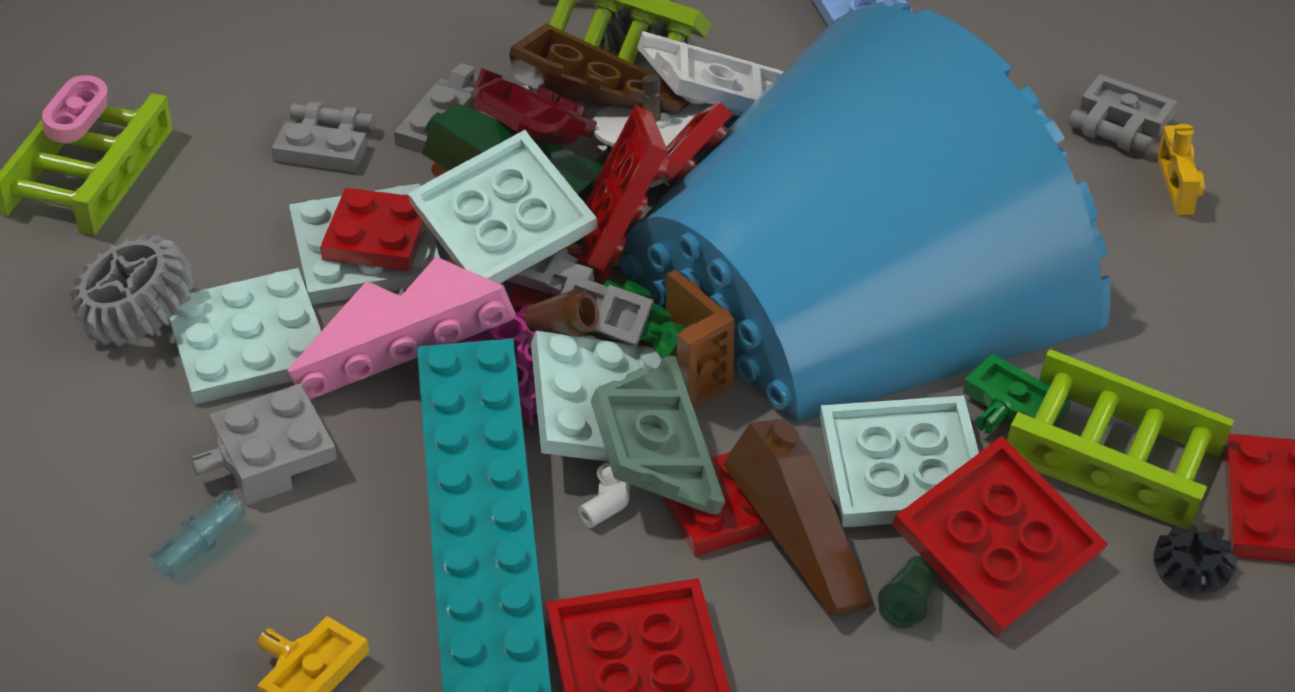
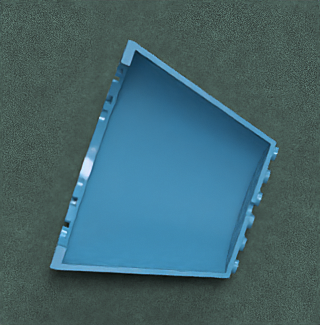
M879 2L847 12L834 20L734 122L727 133L704 153L697 161L696 166L685 177L677 181L631 229L626 239L622 257L619 259L620 268L625 277L647 289L651 293L652 300L660 306L666 308V274L676 270L688 281L696 283L701 291L719 307L726 308L735 319L733 367L746 382L752 383L763 392L773 406L786 412L797 423L820 416L821 405L867 402L975 369L991 354L1004 360L1100 331L1108 326L1111 303L1110 276L1105 275L1101 278L1099 262L1100 259L1107 256L1105 240L1096 225L1098 213L1086 181L1076 183L1067 164L1068 155L1063 148L1057 145L1065 139L1054 120L1049 119L1043 113L1040 100L1031 88L1026 86L1019 90L1007 77L1006 73L1011 71L1012 67L969 30L929 9L916 13L910 11L911 5L908 3H896L889 7L884 2Z

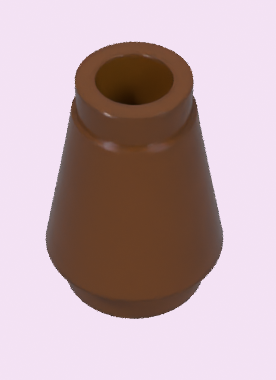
M577 289L537 302L536 304H530L525 311V322L531 332L543 331L582 337L588 331L593 330L598 321V307L595 299L589 293H583Z

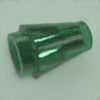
M921 556L911 557L878 594L880 615L888 624L901 629L911 628L923 621L927 615L936 571Z

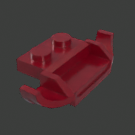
M481 68L473 91V95L476 97L473 104L474 107L517 132L525 130L529 136L544 140L555 146L565 147L572 144L580 135L592 137L597 122L582 114L585 106L562 97L563 94L543 85H538L537 90L534 91L502 79L503 76L498 73Z

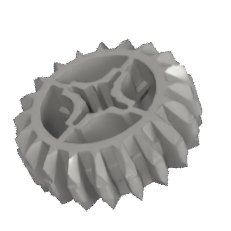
M144 233L136 240L128 236L118 246L111 244L110 250L104 254L97 253V259L92 264H85L83 266L85 273L74 279L76 287L69 293L73 300L70 304L74 311L73 315L83 330L90 334L93 339L100 340L104 345L114 342L120 347L128 339L138 343L145 334L154 336L157 328L162 325L169 326L168 320L173 315H180L182 313L180 305L191 300L189 291L195 286L192 279L194 272L190 268L191 264L185 254L171 239L165 240L160 234L150 238Z

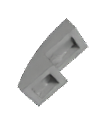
M569 273L561 294L573 289L589 293L595 299L598 307L597 324L593 330L588 332L638 346L654 301L612 285L607 287Z

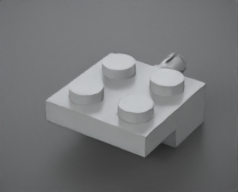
M301 383L209 414L213 439L217 448L190 456L196 476L224 466L230 472L246 506L293 490L291 476L337 460L335 445Z

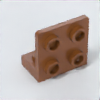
M673 270L666 274V310L672 315L671 322L685 326L684 331L677 334V362L693 409L695 410L733 387L735 319L726 308L719 307L707 297L696 283L688 281L678 271Z

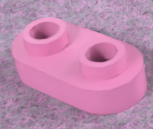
M80 75L68 80L42 112L44 134L49 139L60 143H70L81 139L108 105V91L104 81L90 75Z

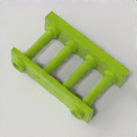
M559 0L550 25L565 31L576 2L580 3L581 0ZM592 0L595 1L596 11L584 41L599 47L612 14L616 15L618 9L631 13L630 18L633 21L618 57L633 64L639 51L637 46L642 31L646 32L648 26L653 27L654 22L667 25L666 30L670 32L667 37L668 39L683 43L685 39H690L691 34L706 38L712 23L700 10L669 0ZM654 70L653 74L660 76L658 72Z
M151 93L141 108H138L136 111L107 105L97 120L125 126L126 128L116 137L87 131L77 141L60 143L49 139L44 134L41 119L0 170V215L9 216L23 197L71 208L75 214L79 233L95 236L173 130L167 96ZM64 144L106 153L96 164L56 155ZM44 170L86 179L83 185L75 191L35 182Z
M1049 349L1039 380L1050 387L1035 418L1017 412L1011 424L1007 441L1040 473L1173 526L1175 525L1183 530H1188L1193 524L1207 486L1193 481L1205 453L1220 458L1234 420ZM1067 396L1071 397V401L1093 409L1081 436L1053 426ZM1111 417L1139 427L1127 455L1099 444ZM1158 435L1186 445L1175 473L1146 463Z

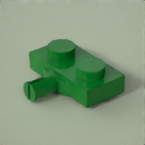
M991 354L965 378L963 393L989 407L975 421L980 431H983L985 428L984 433L990 434L1004 419L1013 421L1017 412L1035 418L1050 386ZM1066 397L1053 426L1069 412L1071 397Z

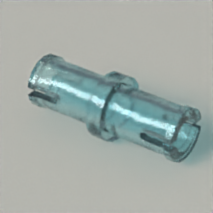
M223 490L196 517L190 515L184 519L180 525L181 530L157 551L150 554L151 562L163 576L173 579L198 554L211 551L216 546V538L246 514L243 503L232 492L229 494L228 490Z

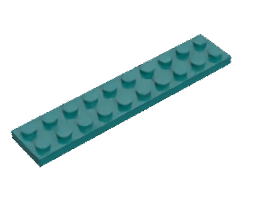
M513 339L418 346L443 692H551Z

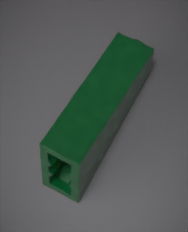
M456 103L442 114L437 112L428 121L424 130L427 139L421 154L445 170L450 171L520 132L513 130L494 118ZM530 136L584 202L603 165L560 146H555Z

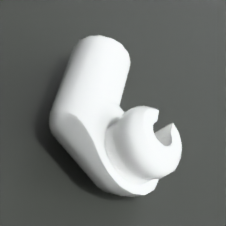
M609 461L602 464L597 470V476L601 481L599 483L598 496L578 507L579 516L588 528H593L622 511L629 502L630 484L614 478Z

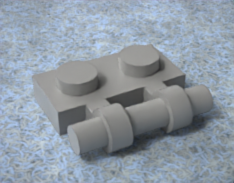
M1099 74L1082 96L1080 109L1089 112V114L1073 110L1068 125L1082 130V135L1093 139L1100 136L1116 142L1118 148L1128 152L1135 149L1148 154L1153 146L1154 138L1142 133L1159 137L1163 131V126H1167L1175 115L1177 101ZM1108 119V120H1111V121L1120 123V124L1125 125V126L1122 127V126H1119V125H1117V124L1108 122V121H1106V120Z
M309 101L307 105L292 103L290 119L302 121V123L284 122L271 148L273 161L355 173L368 147L367 134L357 131L358 129L373 131L376 121L375 115L361 113L360 109L346 106L343 110L324 108V104ZM322 124H324V125H331V126H338V129H336V128H329V127H322Z

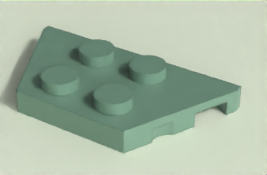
M676 356L662 358L659 367L648 372H644L640 368L627 374L626 378L621 381L613 380L596 388L591 399V405L614 478L712 515L719 514L725 500Z

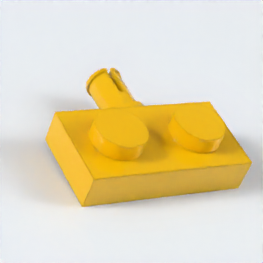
M1183 123L1163 126L1157 160L1176 215H1194L1197 198L1204 194L1205 180L1203 172L1197 170L1194 163V148L1191 143L1194 134L1193 127Z
M328 616L310 633L298 638L296 641H290L272 628H268L265 630L266 634L262 633L260 635L258 647L277 657L278 661L275 668L257 685L258 692H331L368 655V640Z

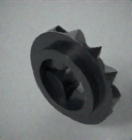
M1195 523L1188 530H1183L1174 525L1168 535L1159 536L1153 553V562L1159 575L1170 585L1190 593H1211L1225 587L1235 574L1238 558L1231 552V541L1219 540L1215 529L1207 533L1200 532ZM1191 549L1199 551L1200 558H1203L1199 568H1195V561H1192V556L1189 554Z

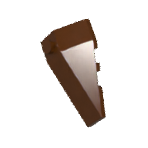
M548 23L511 46L509 52L516 80L528 85V88L536 91L538 85H543L563 94L562 97L572 100L634 108L636 104L643 108V77L646 75H656ZM660 77L661 112L678 114L691 102L685 100L681 95L675 94L663 78Z
M787 419L750 422L724 461L723 466L831 616L868 609L872 600L813 454L800 438L798 431Z

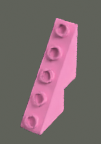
M435 257L401 296L366 281L288 368L287 372L295 385L301 383L310 400L418 357V346L453 344L509 322L515 318L516 314L503 285Z

